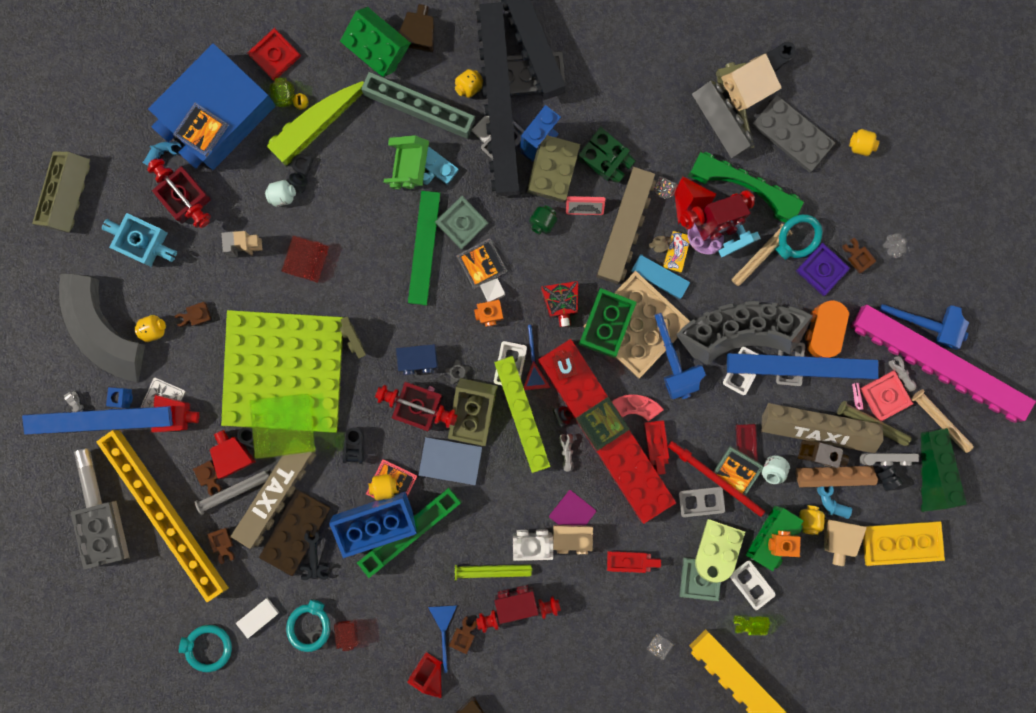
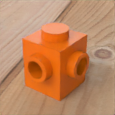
M500 300L477 304L478 309H474L476 321L480 320L481 325L485 324V327L497 325V321L503 320Z
M778 531V534H772V538L769 539L768 548L771 554L775 556L800 557V536L790 535V531Z

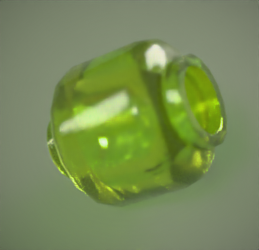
M276 78L275 82L269 86L271 100L277 107L291 106L295 96L294 84L287 81V78Z

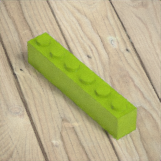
M513 356L495 361L494 364L531 472L534 473L550 467Z

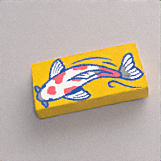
M676 231L672 232L671 242H669V248L663 264L665 269L679 273L682 272L690 243L687 234Z

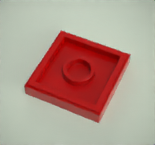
M275 28L247 52L273 81L301 57L296 49Z

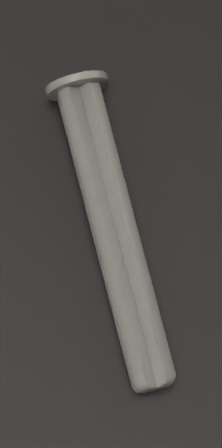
M263 471L200 502L196 500L195 506L198 512L203 515L204 511L266 482L270 475L267 471Z

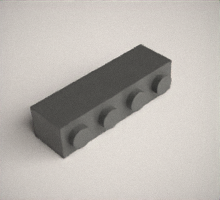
M709 81L692 93V96L730 157L736 158L754 146L752 142L754 138L749 131H745L742 126L744 122L740 115H736L732 110L734 106L730 99H726L722 94L724 89L720 83Z

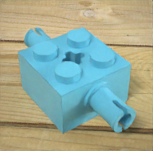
M126 213L121 225L109 219L103 222L111 227L102 225V230L115 235L109 248L151 267L157 255L173 262L175 258L168 254L177 255L176 250L162 245L168 234L167 232Z

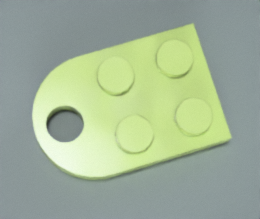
M709 519L707 520L695 559L697 572L703 579L708 582L719 583L732 575L745 531ZM709 567L717 569L718 574L715 578L708 575L707 570Z

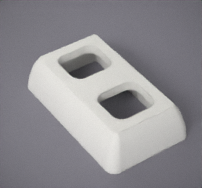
M503 341L498 360L506 357L507 350L518 351L519 356L515 364L521 379L527 347ZM496 369L494 383L502 385Z
M741 347L738 353L759 355L746 347ZM727 373L723 384L742 395H746L756 376L754 374H739L744 377V381L738 387L730 381L733 374Z
M746 561L730 576L755 610H758L775 597V592L751 561ZM747 569L752 578L743 584L738 579V574ZM756 585H760L764 593L759 598L754 599L750 594V590Z

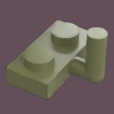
M348 316L342 318L340 330L344 338L348 337L350 341L348 346L351 352H356L358 358L365 356L364 348Z

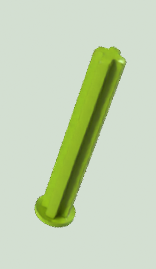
M455 564V580L457 578L524 577L532 575L531 565L457 566Z

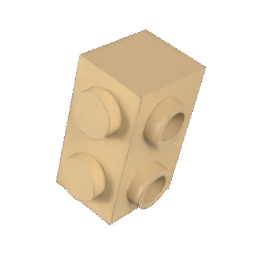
M553 525V550H557V553L568 554V550H576V554H588V551H592V526Z

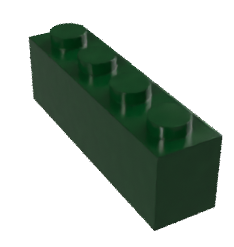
M948 428L921 432V512L966 505Z

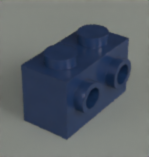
M435 344L396 348L398 371L403 372V375H414L415 371L422 370V373H433L434 369H438Z

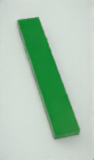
M421 191L408 304L427 306L437 228L435 221L438 219L441 195L438 192Z

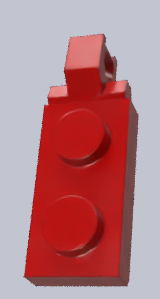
M664 420L646 422L644 426L649 461L652 466L655 465L657 474L662 475L665 474L664 464H668L669 459Z
M607 551V571L646 573L651 572V567L661 568V560L659 558H651V554L645 552Z

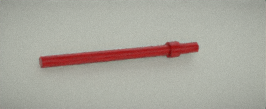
M673 441L669 443L668 447L678 454L681 460L690 463L761 517L765 513V510L693 457L689 450L681 448Z

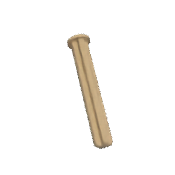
M784 224L780 225V229L732 278V282L735 285L740 286L779 245V233ZM789 230L787 236H788V235H789V236L792 235L791 230Z
M923 389L918 391L911 400L916 401L941 428H948L949 436L965 453L971 451L973 445L928 399Z

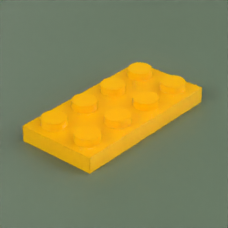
M941 521L864 526L866 531L863 537L865 565L867 566L945 561Z

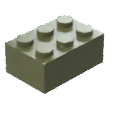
M547 135L537 148L526 193L559 202L566 201L580 144Z

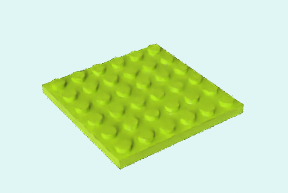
M227 310L221 426L337 433L343 342L340 327H342L341 319L344 317Z

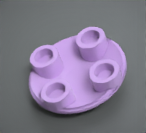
M695 223L692 229H688V240L696 251L702 254H714L722 248L724 243L723 235L715 241L711 239L703 241Z

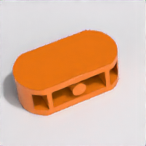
M827 301L818 305L810 313L813 317L810 321V329L806 332L805 340L807 341L806 347L814 357H834L842 349L849 312L842 303Z

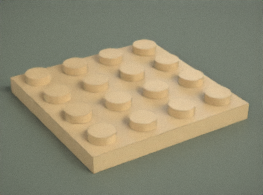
M635 271L615 292L617 295L637 302L616 358L640 379L666 351L654 315L662 313L671 342L678 338L677 333L690 321Z

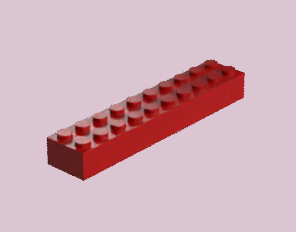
M571 339L538 359L539 364L571 411V414L640 522L644 524L676 503L573 341ZM569 358L572 367L569 373H562L558 361H561L563 369L567 370L566 359ZM607 401L627 429L623 430L622 433L620 432L619 435L617 434L616 437L614 436L613 439L611 438L610 441L608 440L607 443L604 442L605 444H601L602 446H598L599 448L597 449V445L578 418H582V415L585 416Z

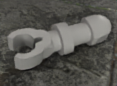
M899 356L894 357L897 365L892 360L889 361L890 367L898 372V377L903 380L906 390L914 391L916 383L910 379L908 370L904 369L902 358Z
M75 391L64 395L67 403L73 407L72 412L83 411L84 407L80 405L78 394Z
M561 434L559 439L563 447V469L569 472L574 467L571 454H573V450H571L573 435L567 434L568 440L566 441L565 434Z

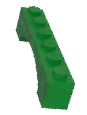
M700 152L688 177L703 184H706L707 181H726L751 190L772 209L774 213L773 218L783 223L797 216L804 203L800 200L799 196L787 194L776 185L770 186L762 178L749 176L747 171L743 169L737 170L731 167L732 165L727 161L722 160L720 162L707 152Z
M449 487L414 516L417 534L376 547L358 561L357 564L367 577L370 578L462 503L461 500Z

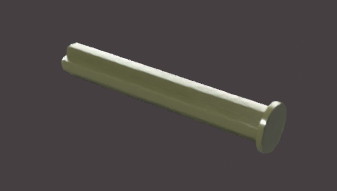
M843 401L838 408V415L843 414L851 419L883 425V435L903 446H908L911 441L909 435L848 405L847 401Z

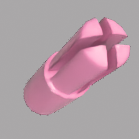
M854 383L852 386L855 408L858 410L864 409L859 383H856V386Z

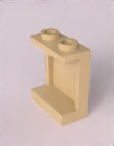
M766 54L755 57L747 64L721 77L723 85L728 91L731 102L737 111L746 109L781 89V85Z

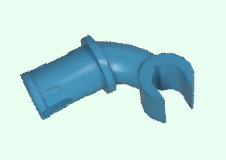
M176 141L150 145L151 149L142 163L148 166L151 160L159 159L161 154L164 155L163 152L169 151L173 155H179L174 152L173 147H183Z
M828 486L827 492L824 491V487H818L817 492L821 496L822 503L827 509L828 514H835L849 519L852 514V507L836 503L835 500H831L830 496L834 491L833 486Z

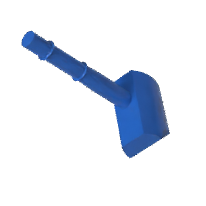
M884 304L880 306L879 311L939 332L935 343L954 350L960 349L962 341H966L968 337L966 330L969 322L963 317L962 308L952 305L947 307L943 321L939 323Z
M662 313L655 314L657 326L673 371L672 375L664 377L666 388L672 399L678 397L682 399L691 396L690 393L699 390L700 381L706 374L701 365L682 371Z

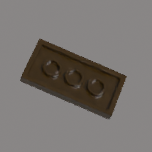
M297 489L259 558L288 575L294 576L309 549V543L304 539L306 530H309L310 537H315L316 530H319L331 507Z

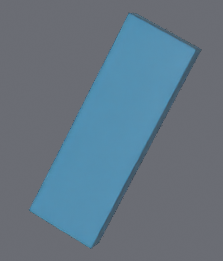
M642 255L639 256L631 270L632 273L636 271L646 281L678 299L682 298L690 284L689 281Z

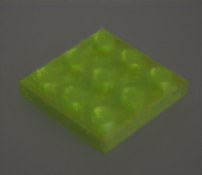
M308 393L250 400L255 459L315 452L310 397Z

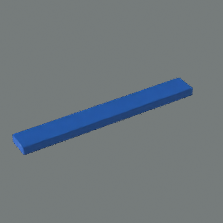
M729 353L727 354V373L877 380L878 360Z
M171 406L22 415L24 434L165 427L173 425Z

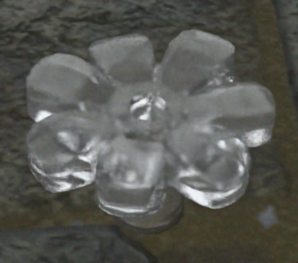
M899 233L887 236L889 242L884 243V248H889L887 251L888 255H893L895 258L901 257V253L907 251L905 247L907 243L906 238L901 239V234Z

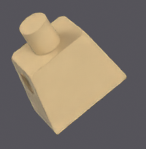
M825 519L824 549L834 553L832 564L844 566L846 555L857 556L866 527Z

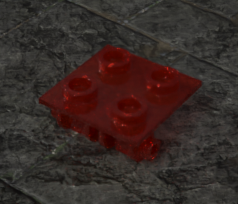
M293 236L281 272L318 283L329 246Z

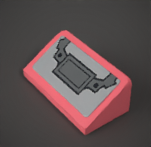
M568 196L566 199V214L568 215L604 214V197Z

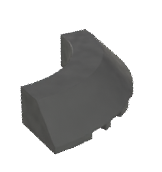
M60 274L59 300L61 312L67 330L75 344L88 359L104 371L125 380L139 382L145 345L130 341L121 336L109 324L99 306V280L81 275Z
M759 301L745 302V304L734 306L733 304H727L719 307L718 310L703 313V316L697 320L693 319L677 333V337L694 358L706 365H709L721 354L744 346L771 347L790 355L801 341L813 315L791 306L789 308L777 306V303H772L771 305L759 304Z

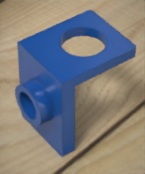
M109 387L106 406L130 408L133 399L132 389ZM115 392H119L118 403H114L112 400V395Z

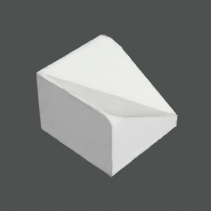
M498 278L480 285L487 302L495 301L505 296Z

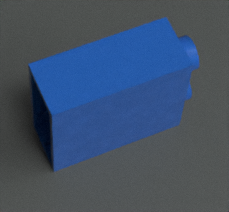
M213 43L148 110L158 118L151 127L169 143L177 136L185 144L178 152L195 169L204 162L214 170L276 105L268 94ZM194 106L200 107L202 111L211 117L214 116V119L217 118V121L220 120L221 123L225 124L224 126L222 125L219 130L220 132L217 133L218 135L215 136L216 138L213 139V142L211 141L208 146L209 148L204 153L199 148L197 149L196 146L194 147L193 144L191 145L190 142L188 143L180 135L175 134L176 132L178 133V129L185 122L184 120H187Z

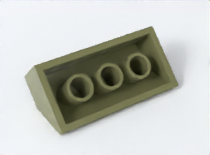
M71 152L52 153L32 224L61 232H70L74 226L73 218L75 211L78 210L80 205V194L85 188V176L90 170V159Z

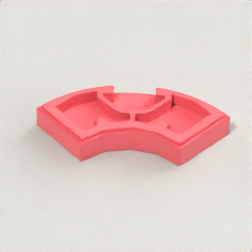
M625 395L611 401L621 417L628 414H637L650 421L664 410L654 400L641 395Z

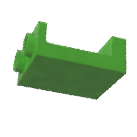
M416 135L389 138L388 145L397 149L392 178L384 179L383 183L390 185V188L401 190V187L414 189V186H422L429 141Z

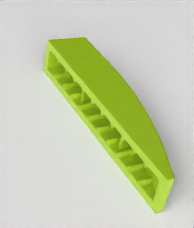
M361 81L346 87L310 107L292 123H287L278 136H273L269 140L267 147L287 166L291 163L294 156L300 154L363 94L361 89L364 82Z

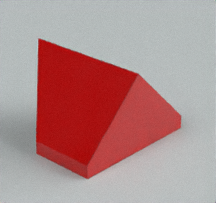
M682 177L674 191L678 224H680L682 211L688 210L691 212L692 208L696 206L700 207L703 211L708 204L712 203L716 193Z
M425 652L407 683L423 694L442 698V662Z

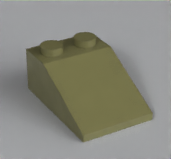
M460 378L456 386L453 409L456 410L455 414L458 417L455 425L450 426L448 439L486 446L498 386Z

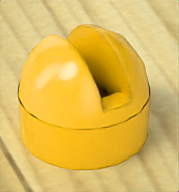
M298 93L293 97V104L297 109L303 110L308 106L309 101L304 94ZM299 97H301V105H298Z

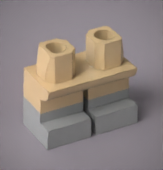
M246 231L221 233L223 252L230 258L238 257L237 251H245L253 256V251L262 250V239L258 238V235H249Z

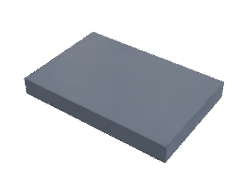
M425 437L419 476L476 485L482 447Z

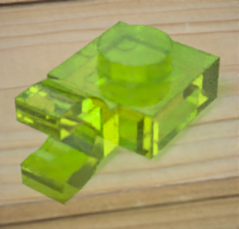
M734 616L733 618L734 624H740L735 626V633L747 632L748 635L768 634L770 626L769 617H749L748 621L742 616Z

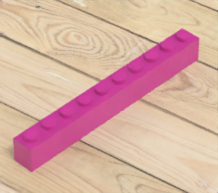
M864 305L860 308L851 324V327L855 329L854 331L861 336L867 335L872 338L871 341L873 343L888 347L890 353L894 355L900 354L905 357L904 360L906 362L921 366V370L925 373L935 374L939 377V381L956 386L955 390L958 392L970 394L974 401L989 405L988 408L996 413H1003L1006 415L1005 418L1011 422L1025 421L1036 402L869 305Z

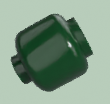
M546 205L537 207L529 219L532 231L539 235L541 233H550L557 222L556 212Z

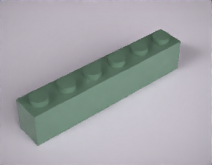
M370 72L361 89L364 96L466 139L469 138L475 124V117L471 114Z

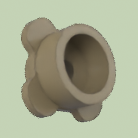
M657 236L649 244V247L653 248L655 252L666 251L669 248L668 243L671 242V238Z

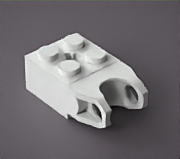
M525 529L517 530V533H513V561L553 560L552 533H548V529H536V533H529Z

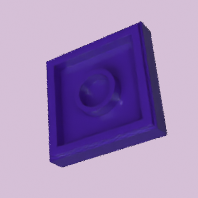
M822 242L797 268L796 272L822 296H825L847 273L850 267Z

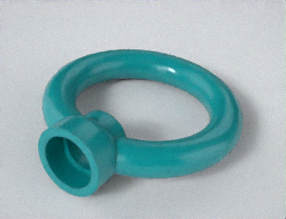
M805 214L792 217L783 225L779 233L780 246L775 250L785 260L789 257L802 258L808 256L816 250L821 242L823 232L820 222L815 217ZM801 222L811 224L815 231L812 243L803 250H792L786 241L789 230Z
M310 599L309 604L296 608L289 616L286 633L290 643L296 649L303 652H313L321 648L328 640L331 626L328 615L323 610L324 603ZM306 612L317 615L321 619L323 626L320 638L312 644L300 642L294 632L297 618Z
M204 625L196 628L187 638L182 637L179 644V653H185L187 662L194 669L201 672L219 670L227 663L232 652V644L228 634L220 627L214 625ZM201 634H216L224 644L223 655L213 664H202L193 655L194 641Z

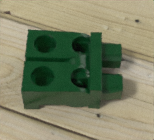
M602 127L597 130L590 142L587 143L577 157L578 161L589 166L605 180L611 179L617 184L625 175L617 169L619 165L622 164L629 170L636 161L628 154L630 150Z

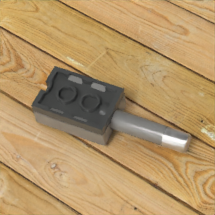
M85 448L75 451L74 455L86 508L70 513L83 570L130 558L117 501L102 504L90 449Z

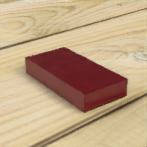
M756 424L736 425L737 450L758 462Z

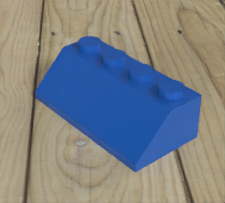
M405 491L395 494L390 499L374 501L335 514L329 522L343 558L417 534L412 507Z

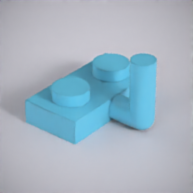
M428 146L425 169L429 172L424 173L423 183L429 184L436 176L448 185L459 169Z
M743 225L739 226L737 233L740 240L734 242L732 239L724 243V248L718 250L721 257L727 256L761 239L758 232L751 234L750 231H745Z

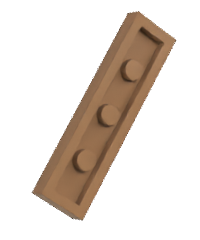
M873 466L796 468L795 472L799 487L877 485L878 481Z

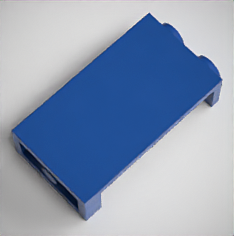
M545 105L521 135V154L534 162L537 148L545 137L549 135L557 138L559 135L553 127L561 119V116Z

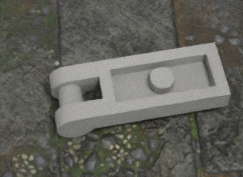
M864 453L859 456V462L863 465H873L875 462H881V465H893V462H900V465H912V462H919V454Z

